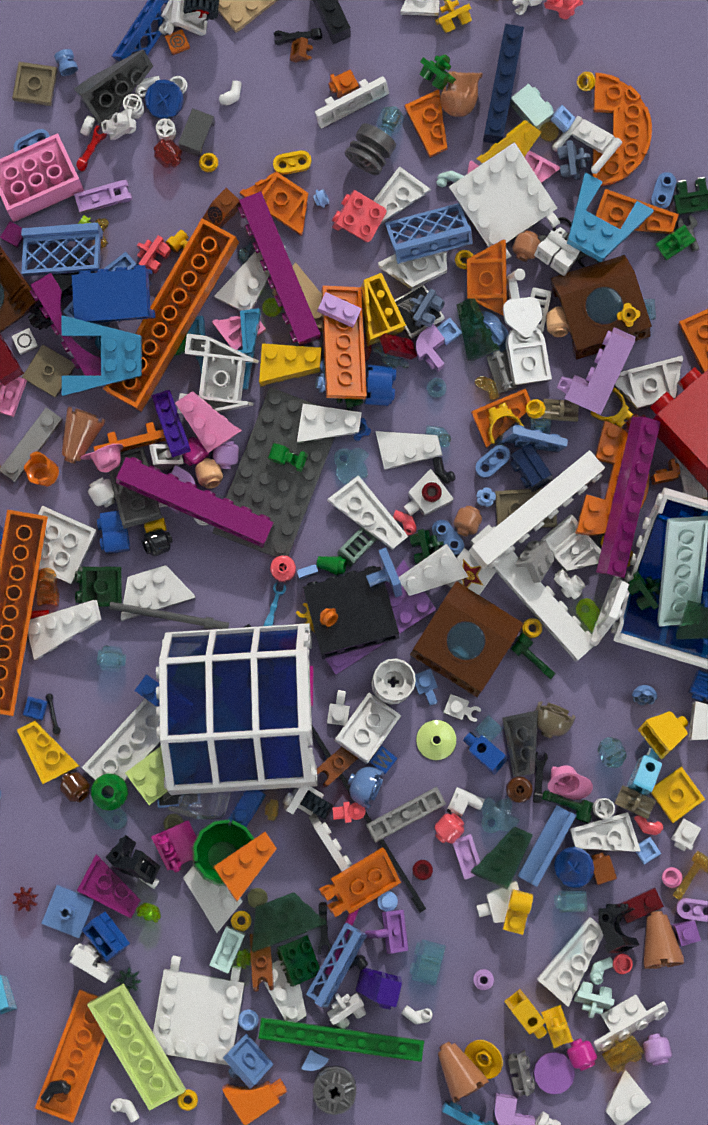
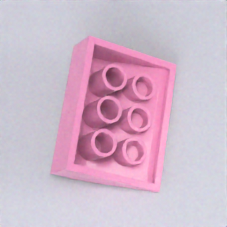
M58 133L0 159V196L13 222L84 191Z

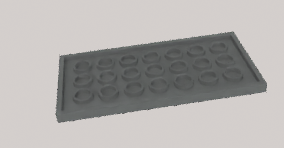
M269 387L226 498L233 501V505L240 508L241 506L250 508L252 513L258 516L260 514L268 516L271 519L270 521L274 523L263 548L216 527L213 529V534L273 557L281 555L289 557L335 437H329L297 444L303 404L319 405ZM273 443L288 447L290 453H294L296 456H299L301 451L306 452L308 457L302 472L297 471L294 466L287 462L281 465L270 461L268 455Z

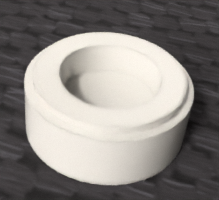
M89 115L86 117L80 131L81 134L85 136L90 134L95 124V118Z

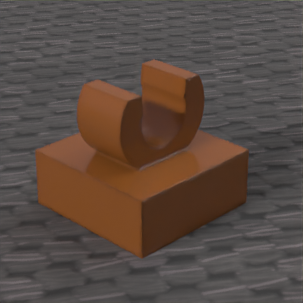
M300 37L292 42L290 61H308L312 58L306 54V51L313 50V46L308 44V39Z

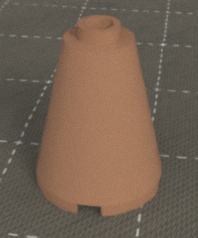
M68 407L62 455L65 456V461L75 464L76 461L82 460L80 457L85 455L105 424V419L101 418V421H98L97 416L77 408L74 412L72 407Z
M662 911L651 912V916L647 917L644 968L659 969L665 966L668 968L684 964V957L668 916L663 914Z
M449 1041L439 1047L441 1051L438 1052V1057L451 1099L454 1103L460 1101V1098L463 1096L467 1097L485 1086L484 1084L489 1083L487 1077L456 1043L451 1044Z

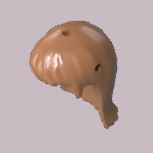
M450 71L448 73L456 78L454 84L448 82L447 90L446 87L442 90L440 96L442 108L447 114L454 117L467 116L474 109L477 102L478 81L482 78L483 73Z

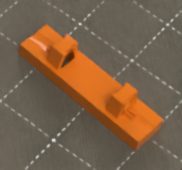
M150 422L146 423V434L117 440L115 432L107 433L109 443L94 446V451L107 445L122 444L123 449L120 452L163 442L166 441L163 429L156 431L154 423Z

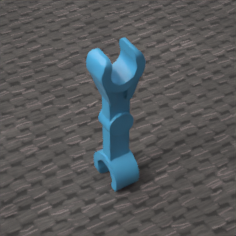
M278 582L274 584L273 591L276 595L264 626H273L279 597L285 594L286 585H284L283 591L278 592L276 590Z

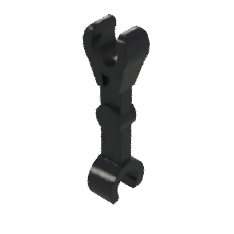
M314 28L306 32L297 31L295 33L277 30L274 32V36H282V39L274 40V43L282 45L291 40H297L300 37L321 40L322 32L320 28Z
M538 752L535 755L534 803L542 802L543 769L548 759L547 753H544L543 761L538 760Z
M320 902L321 939L318 951L321 954V947L327 945L329 953L331 944L327 934V902Z

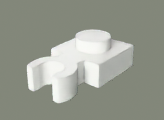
M450 694L443 713L460 720L466 715L470 721L477 722L478 719L473 718L471 713L474 710L481 712V709L477 706L467 707L468 700Z

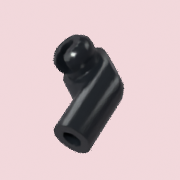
M442 457L433 458L435 474L444 483L450 484L451 481H454L456 479L455 473L453 471L446 472Z
M356 955L349 970L356 965L360 970H363L368 965V962L363 955Z
M65 1080L52 1081L40 1098L49 1103L55 1094H68L71 1090V1085Z

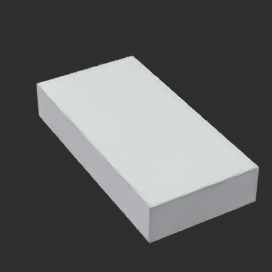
M570 514L540 540H546L550 551L555 555L579 535L575 533L578 521Z

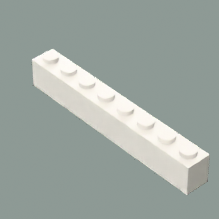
M589 450L473 545L468 552L483 569L488 566L494 567L500 561L499 557L503 553L507 556L515 549L514 544L518 541L523 543L530 537L528 533L531 530L537 531L545 524L543 520L547 517L552 519L557 515L560 506H568L574 500L572 497L576 493L581 495L586 491L589 482H597L603 476L601 472L605 467Z
M488 525L470 541L471 545H475L492 531L495 526L491 527ZM513 551L507 556L503 553L499 557L500 561L492 568L496 570V573L575 661H578L594 647V645L589 643L592 634L589 631L584 632L580 627L582 625L575 616L571 617L568 614L567 606L562 601L558 602L553 597L555 593L549 586L544 587L541 582L533 583L526 566L516 567L515 563L519 557Z

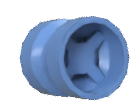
M71 49L61 50L54 55L56 63L59 64L60 75L68 76L78 71V66L73 60L74 54Z

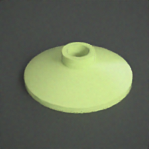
M429 721L417 733V747L421 754L428 759H445L455 749V731L444 721ZM439 736L441 739L440 743L435 744L433 737Z

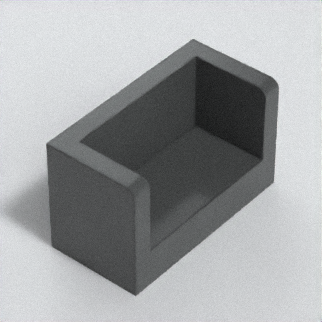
M192 108L178 142L180 150L201 157L203 154L202 147L210 127L215 124L214 116Z

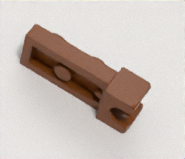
M341 746L317 768V775L321 772L327 775L323 786L327 787L358 758Z
M270 932L249 934L253 991H259V984L261 982H267L269 989L272 991L274 990Z

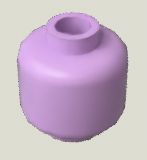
M228 440L213 450V460L220 465L221 469H231V465L238 463L239 447L234 444V441Z
M653 1034L648 1036V1040L643 1043L647 1062L652 1063L653 1066L669 1063L668 1059L672 1057V1052L667 1038L660 1037V1034Z

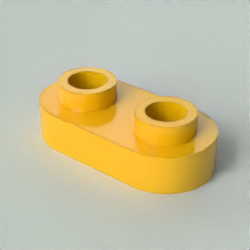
M304 150L279 154L273 160V168L275 172L277 171L281 175L304 172L311 167V156ZM304 160L305 164L300 165L298 162ZM282 163L287 165L285 168L279 167Z

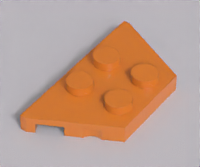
M277 171L266 179H261L255 185L246 190L242 189L239 192L245 198L261 191L271 216L302 236L309 196L308 192Z
M501 240L467 259V299L503 316V305L507 301L506 240Z

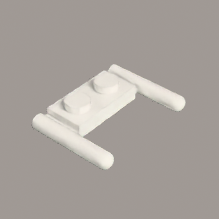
M577 116L568 131L563 133L553 144L552 149L558 151L557 149L562 147L572 135L573 138L603 154L591 168V172L597 174L619 148L622 141L600 127Z

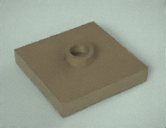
M18 62L12 96L13 101L52 106L58 71L57 67Z
M42 344L22 378L57 398L62 390V376H71L76 367L72 361Z

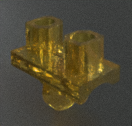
M632 1035L621 1043L615 1040L614 1044L616 1046L602 1054L612 1072L616 1071L619 1073L624 1070L625 1064L628 1062H637L642 1059L641 1054L644 1051Z

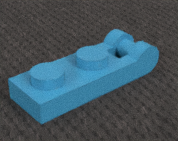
M445 1101L441 1108L442 1112L466 1125H495L492 1121L486 1123L481 1121L480 1116L472 1111L467 1113L461 1110L462 1106L453 1101L450 1103Z

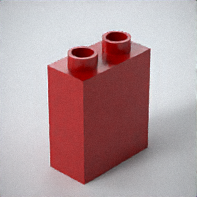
M694 367L677 383L684 390L674 399L667 391L650 406V409L656 414L653 420L660 421L657 437L708 491V370L701 374Z

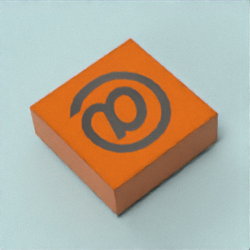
M183 29L165 36L172 55L190 49Z

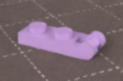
M127 180L117 181L74 194L79 213L83 214L131 201L132 196L127 189L129 187ZM120 190L121 194L115 196L114 191Z

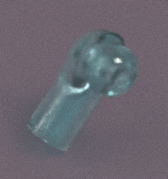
M426 426V435H437L441 447H448L450 445L451 436L443 427Z

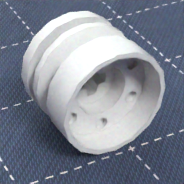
M397 658L388 659L382 662L375 670L371 681L372 691L376 698L383 703L390 705L399 704L406 700L413 691L416 682L415 672L404 660ZM391 678H394V681L398 683L394 688L391 687L390 683H387Z

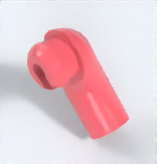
M395 510L393 518L396 521L402 522L404 532L407 535H413L417 529L414 518L409 514Z
M639 815L633 817L641 831L645 834L658 835L663 830V824L659 821L648 822L646 818Z

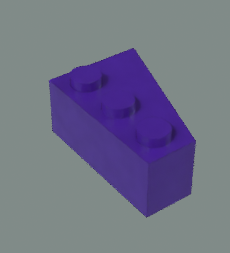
M364 968L360 970L355 991L379 1003V1007L391 1010V1007L397 1006L402 979L396 975Z

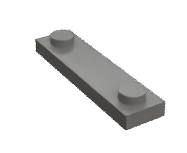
M46 407L2 465L0 472L16 483L24 472V465L30 459V454L41 450L63 419Z
M435 787L366 824V827L376 843L443 807L446 803L438 788Z

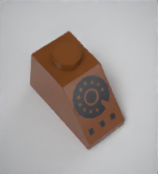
M225 188L212 201L202 219L222 228L238 212V207H240L239 199L229 189Z

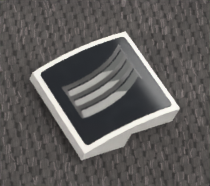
M424 284L394 300L406 324L404 329L411 339L427 328L424 325H421V327L415 325V320L413 319L415 314L410 311L413 306L409 303L411 298L418 299L420 294L426 297L428 290ZM433 308L430 310L429 313L436 318L433 323L434 325L445 319L441 311L439 312Z

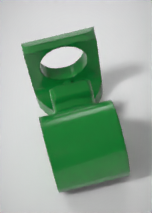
M273 443L268 455L270 461L281 465L287 462L299 472H302L308 457L304 451H301L299 456H296L294 453H290L288 447Z

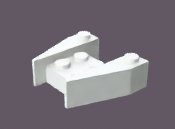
M187 334L185 354L204 357L198 396L211 405L218 413L253 406L252 402L241 401L246 362L258 363L259 360L211 337ZM180 393L179 400L187 394Z

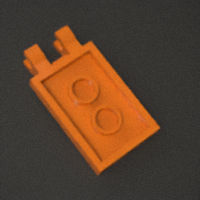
M708 309L678 323L703 373L708 370Z
M382 847L332 877L331 881L333 884L325 885L319 888V891L327 901L336 896L338 901L327 905L330 912L336 918L345 910L351 914L397 886L401 881L386 850Z

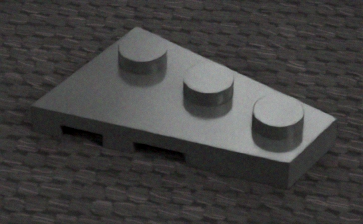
M538 710L502 718L514 777L534 773Z

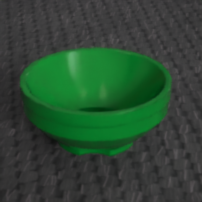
M116 774L101 775L94 781L91 788L93 802L99 808L107 811L120 808L128 796L126 782ZM105 786H111L114 789V794L111 798H105L102 795V790Z

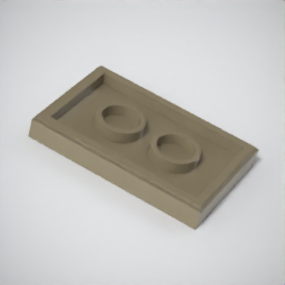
M539 488L534 492H531L530 489L495 491L497 526L543 488ZM555 515L552 519L547 517L543 520L545 524L541 528L556 527L557 516Z

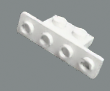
M634 995L604 1012L601 1017L610 1032L593 1042L598 1052L606 1051L615 1042L627 1039L634 1031L643 1030L653 1020L662 1019L668 1012L666 1003L663 1001L646 1011L637 995Z

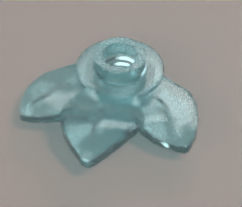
M376 346L373 349L375 353L382 356V361L385 365L392 368H397L398 365L404 368L409 367V363L402 357L385 354L383 347Z
M341 448L337 450L334 455V462L337 465L336 475L338 479L346 485L351 481L352 477L355 478L359 475L360 478H366L368 471L363 461L368 458L369 454L361 448H354L352 450ZM342 455H345L348 459L347 461L342 462L340 460V457Z
M490 797L485 799L481 808L483 813L481 825L486 832L510 831L518 825L519 819L510 815L512 810V801L510 799H502L496 803ZM489 819H493L495 821V825L493 827L488 826Z

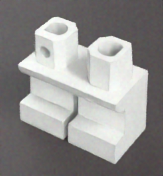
M559 227L556 231L551 230L547 238L538 245L534 256L547 265L551 263V268L565 276L576 261L580 251L567 244L565 240L567 232Z

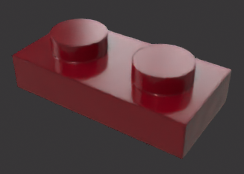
M386 333L379 337L385 354L411 360L417 356L411 339Z
M656 888L647 890L622 902L628 904V908L635 909L623 916L627 924L664 907Z

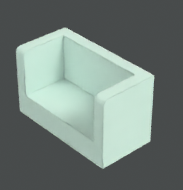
M226 926L209 966L229 973L246 933Z

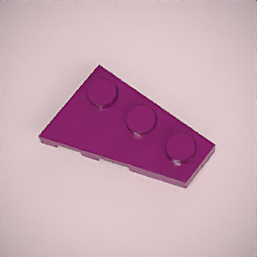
M97 854L77 889L78 892L131 919L141 901Z

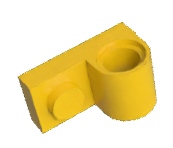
M512 889L503 930L523 935L527 916L530 913L533 902V894Z

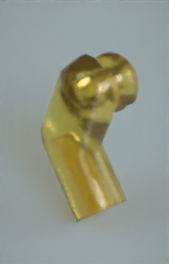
M99 218L95 221V223L98 222L103 232L109 226V222L105 218ZM104 234L103 239H101L100 248L109 244Z
M479 376L475 379V385L487 391L490 400L500 398L494 380L485 376Z

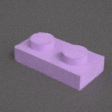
M325 292L317 312L353 328L362 308Z
M471 834L460 837L452 843L464 879L484 873Z

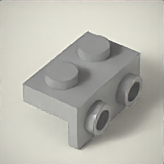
M534 540L527 544L515 565L517 568L526 566L533 583H538L542 581L554 562V555L550 551L546 540Z

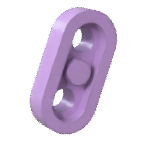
M682 898L676 904V912L684 919L708 922V914H703V909L705 907L708 908V901ZM685 904L689 906L687 912H684L682 909Z

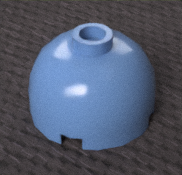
M364 767L358 770L356 774H351L347 784L350 785L349 793L354 802L366 809L371 807L368 803L370 799L375 800L383 782L380 779V775H384L383 771L373 767Z

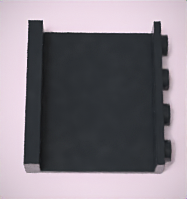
M369 566L360 572L350 571L345 576L338 578L337 576L327 578L326 581L319 583L318 581H313L303 587L322 659L400 639L385 582L370 587L366 578L367 575L380 571V566ZM326 608H334L338 614V620L330 627L322 625L320 622V614Z

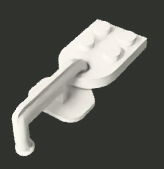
M517 269L507 276L506 282L510 300L506 301L503 305L505 323L512 328L506 337V351L513 386L552 379L545 339L542 332L536 327L542 319L540 303L533 297H519L517 280L524 279L525 271L523 269Z

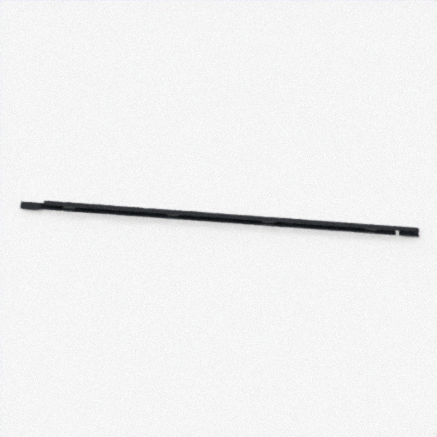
M248 624V625L244 626L243 628L251 627V625ZM259 640V649L261 652H265L266 650ZM265 658L274 672V662L271 658ZM312 725V735L328 759L331 754ZM343 774L339 775V778L349 792L350 785L347 784L346 778ZM365 811L364 818L367 823H370L372 820ZM383 839L379 840L400 877L413 895L411 900L418 911L421 913L426 910V907Z

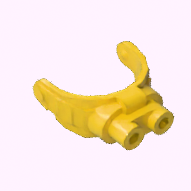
M614 387L612 391L619 397L621 402L619 413L610 417L600 416L593 411L590 414L600 421H608L621 428L626 423L624 420H629L633 414L628 410L629 407L625 404L623 395Z
M506 403L498 405V409L495 407L488 409L490 417H488L490 421L488 434L491 444L495 443L492 436V428L499 418L509 417L514 419L518 425L524 426L521 420L512 413L511 409H508Z

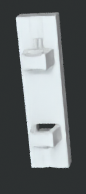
M382 76L370 83L364 79L359 82V89L334 101L332 97L325 99L326 106L315 111L321 129L388 95L389 90L385 78Z

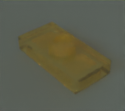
M270 799V803H266L265 815H268L267 820H277L279 800Z

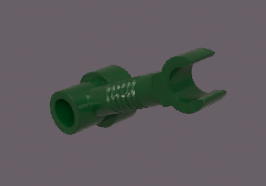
M521 633L510 649L518 656L523 654L549 679H552L556 673L529 650L533 642L525 634Z
M543 791V800L576 810V820L590 823L594 803L587 800H582L581 803H578L552 792Z

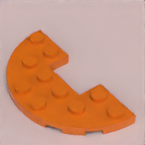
M595 72L594 112L613 113L612 135L622 141V144L597 174L592 173L593 177L602 181L601 186H607L628 177L641 164L650 146L652 122L648 107L645 106L640 94L631 85L628 86L620 81L618 77ZM595 149L592 151V167L603 155Z
M608 421L603 423L595 454L599 461L613 465L605 498L601 499L585 495L576 534L595 536L605 534L628 437V433ZM648 474V478H647V483H646V487H645V491H644V496H643L641 508H642V506H643V504H644V502H645V500H646L647 494H648V489H649V474Z

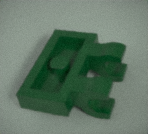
M705 176L698 177L695 180L696 192L688 193L686 179L679 180L676 183L678 194L673 196L676 214L685 215L708 211V190Z

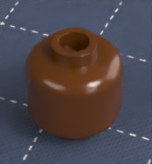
M67 773L62 777L60 790L70 802L77 801L79 803L88 797L90 784L80 773Z
M520 776L509 780L505 789L508 798L516 803L526 802L530 799L533 792L530 781Z

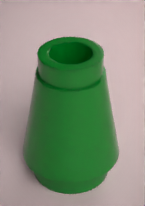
M318 556L316 567L337 576L339 574L344 575L347 559H343L342 556Z

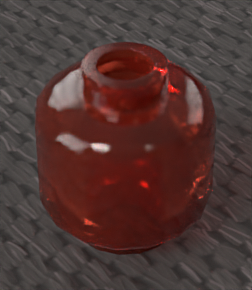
M162 139L153 149L155 151L154 158L164 168L171 166L175 168L182 161L180 158L182 149L171 139Z

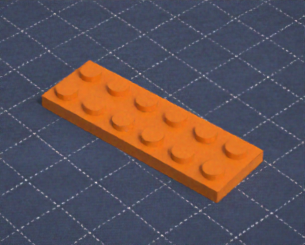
M322 286V299L325 292L362 308L361 287ZM362 309L353 328L322 314L326 398L366 399Z
M82 989L77 994L35 1105V1109L72 1123L76 1118L106 1038L87 1006L90 1001L99 996ZM65 1080L71 1085V1090L68 1094H55L49 1103L40 1098L52 1081Z

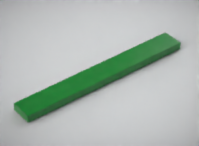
M261 1017L258 1039L419 1062H422L424 1040L264 1017Z

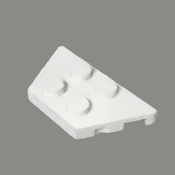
M447 251L397 264L394 254L378 262V266L413 290L447 273Z
M683 356L622 371L615 386L636 409L651 406L667 391L675 399Z
M164 565L129 576L127 578L123 604L159 610L195 599V595ZM121 612L122 621L140 616L138 614Z
M613 577L591 635L589 643L594 646L598 645L615 620L620 618L622 614L621 605L629 595V592H627L629 584L618 577Z

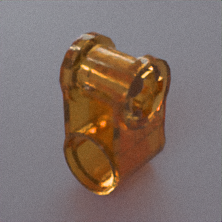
M43 568L38 574L36 583L37 605L54 604L59 606L60 595L56 572L51 568Z

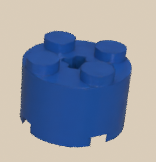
M367 365L366 371L369 373L368 377H366L367 397L364 404L389 406L395 398V389L392 388L393 381L396 380V369L388 366Z

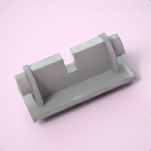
M496 351L493 352V355L487 356L486 358L498 394L516 389L517 386H513L506 352Z
M525 1050L517 1055L516 1053L509 1054L507 1061L510 1074L518 1073V1076L512 1077L514 1092L518 1096H529L534 1092L535 1088L534 1078L530 1075L529 1057L526 1056Z

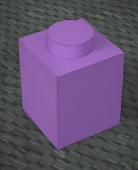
M689 919L672 924L673 932L680 946L701 941L695 920Z

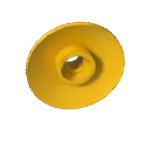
M475 1040L466 1047L464 1053L487 1079H492L501 1072L503 1059L499 1050L492 1043L486 1040Z

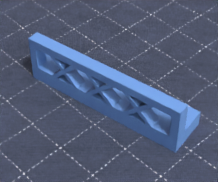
M558 805L555 806L520 869L518 877L536 887L538 886L576 817L574 813Z
M349 923L344 924L306 993L320 1007L329 1006L367 937V934ZM349 929L353 934L346 944L345 934ZM344 948L341 956L336 962L335 952L337 951V949ZM334 966L330 976L326 979V969ZM324 984L319 996L315 995L316 987Z

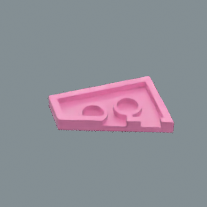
M190 392L175 402L208 453L242 431L194 392Z

